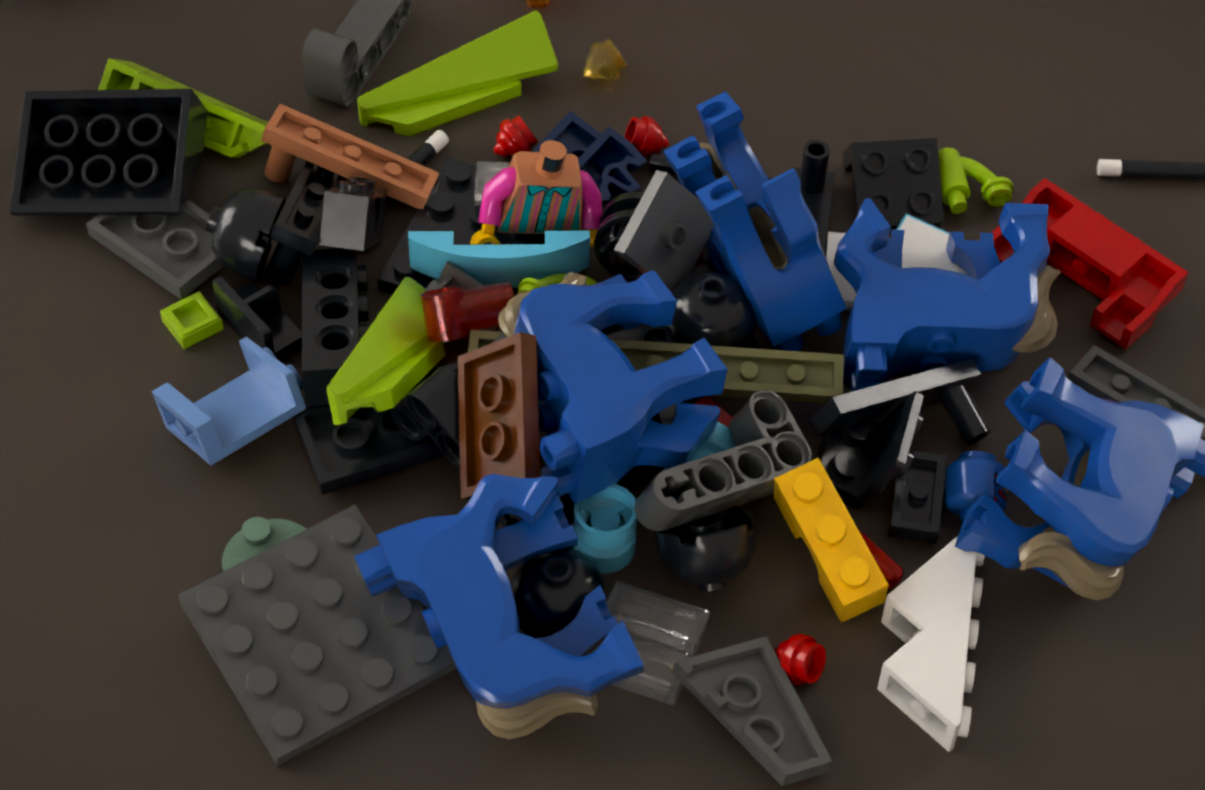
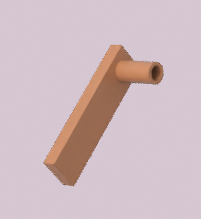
M283 104L278 105L266 125L261 141L272 145L264 174L270 181L275 183L288 181L297 156L348 179L349 177L375 180V187L387 189V196L414 208L424 209L440 174Z

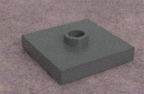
M656 170L614 251L643 274L655 270L672 293L690 275L711 235L714 224L697 197L667 172Z

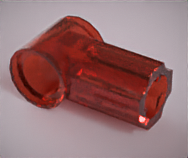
M506 281L463 290L461 287H444L421 293L428 341L444 342L456 340L469 335L468 331L498 326L500 312L506 307L508 301L515 296L511 283Z

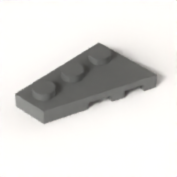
M767 636L675 661L672 673L781 786L829 772L833 761L785 670L781 667L780 661Z

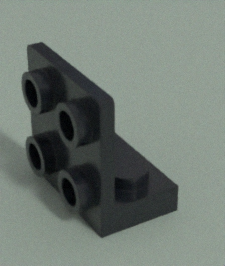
M937 138L851 143L843 152L844 170H852L856 218L865 198H871L891 228L898 227L906 213L931 225H939L944 221Z
M914 391L880 424L870 421L822 436L816 458H819L843 503L858 510L871 497L878 498L885 490L888 482L895 476L902 477L906 473L914 457V452L910 450L912 439L918 433L924 419V415L920 413L924 398L923 394Z

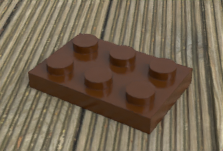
M520 332L458 356L461 499L470 500L480 480L489 474L517 478L541 477L537 383L538 361L535 335Z

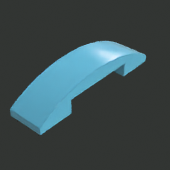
M408 231L410 268L435 279H439L445 264L449 261L488 288L518 287L521 280L527 277L540 279L559 273H578L588 268L590 262V231H545V244L454 245V231Z

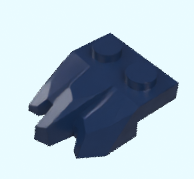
M572 111L532 151L539 152L541 144L548 140L562 143L566 147L567 154H574L578 157L580 170L586 171L591 175L601 192L602 202L609 201L611 196L615 198L623 193L639 192L642 188L628 172L637 171L647 162L635 146L609 126L601 134Z

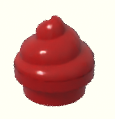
M518 115L511 121L506 118L500 123V131L496 135L497 144L494 146L493 152L495 155L509 157L519 151L532 152L530 148L539 142Z
M643 116L641 119L633 117L628 123L624 138L630 141L644 158H648L652 153H659L662 148L669 146L668 138L663 134L662 128L652 117Z
M798 633L791 636L788 640L781 642L777 648H774L780 665L785 670L792 684H812L820 678L826 663V651L823 645L818 644L814 637Z

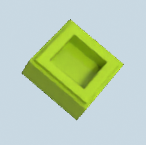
M200 291L160 310L162 322L183 349L224 330L222 319Z

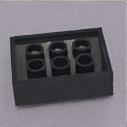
M192 89L25 91L9 213L12 216L181 215L204 148L207 119L206 107Z

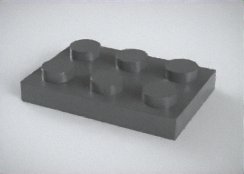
M186 199L181 215L98 214L86 223L90 237L181 300L223 267L216 259L212 249L213 234L206 231L210 214Z

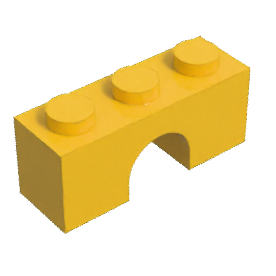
M819 458L774 478V500L795 539L802 537L818 570V581L840 622L843 623L885 603L888 583Z

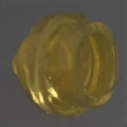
M610 39L601 44L597 41L590 47V54L586 58V67L583 70V74L592 79L601 77L604 80H612L621 76L619 71L624 69L627 64Z

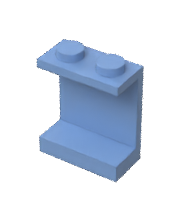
M248 337L241 339L239 343L249 371L194 403L191 402L168 382L151 391L165 427L209 465L215 464L306 409L300 392L304 388L303 380L298 371L291 364L284 365L277 360L274 353L268 347L261 348Z

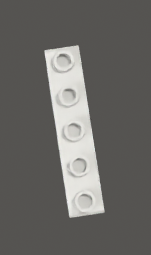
M958 536L887 595L881 623L906 644L883 663L877 687L885 697L948 752L954 748L957 736L968 737L972 708L963 706L964 692H972L975 677V663L967 662L968 649L975 650L978 639L979 620L971 619L972 607L979 608L983 578L974 577L975 566L982 567L985 555L981 553L965 552L955 547Z

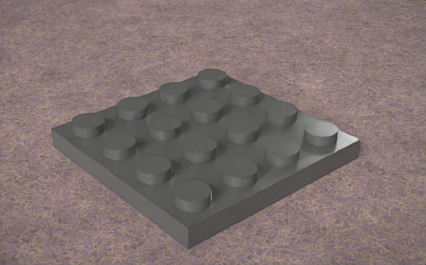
M356 505L178 594L180 605L277 767L456 669L447 645L436 648L422 615L424 609L418 600L403 597L398 586L372 597L354 556L380 544Z

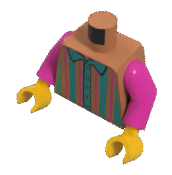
M548 140L541 144L539 152L519 151L513 155L508 167L503 168L485 184L478 222L482 223V228L472 235L470 245H483L485 242H491V245H501L494 235L495 225H497V232L545 234V231H582V229H586V231H590L591 248L594 246V239L603 214L601 192L591 175L586 171L580 170L578 157L574 154H567L566 147L562 143Z

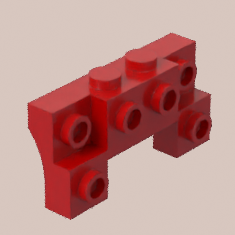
M1046 178L1033 187L1022 201V203L1048 204L1047 237L1050 254L1047 263L1057 270H1061L1060 272L1103 300L1094 309L1090 326L1123 349L1127 350L1153 326L1156 314L1183 290L1189 274L1188 271ZM998 226L991 233H993L996 254L1000 263H1002L1014 254V250L1008 240L1002 235L1000 226Z

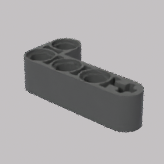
M357 0L334 34L317 28L312 29L305 40L302 52L307 94L349 107L355 101L409 20L413 8V0Z
M768 390L757 391L738 410L729 423V431L737 447L658 473L635 501L634 511L640 523L649 530L657 532L666 531L774 494V478L811 461L810 447L784 400L774 392Z

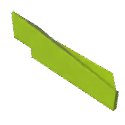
M533 11L359 96L357 105L360 124L366 127L375 122L393 125L396 134L410 137L521 96L520 79L558 70V62L541 14L538 11Z
M108 58L98 90L192 88L136 63ZM192 89L207 109L205 147L229 157L239 158L267 144L261 141L264 129L268 124L267 121Z
M405 277L327 386V395L334 425L347 423V420L361 407H374L378 413L394 408L445 356L443 340L437 337L456 325L458 319L439 306H432L429 303L430 298L424 295L426 289L412 278Z

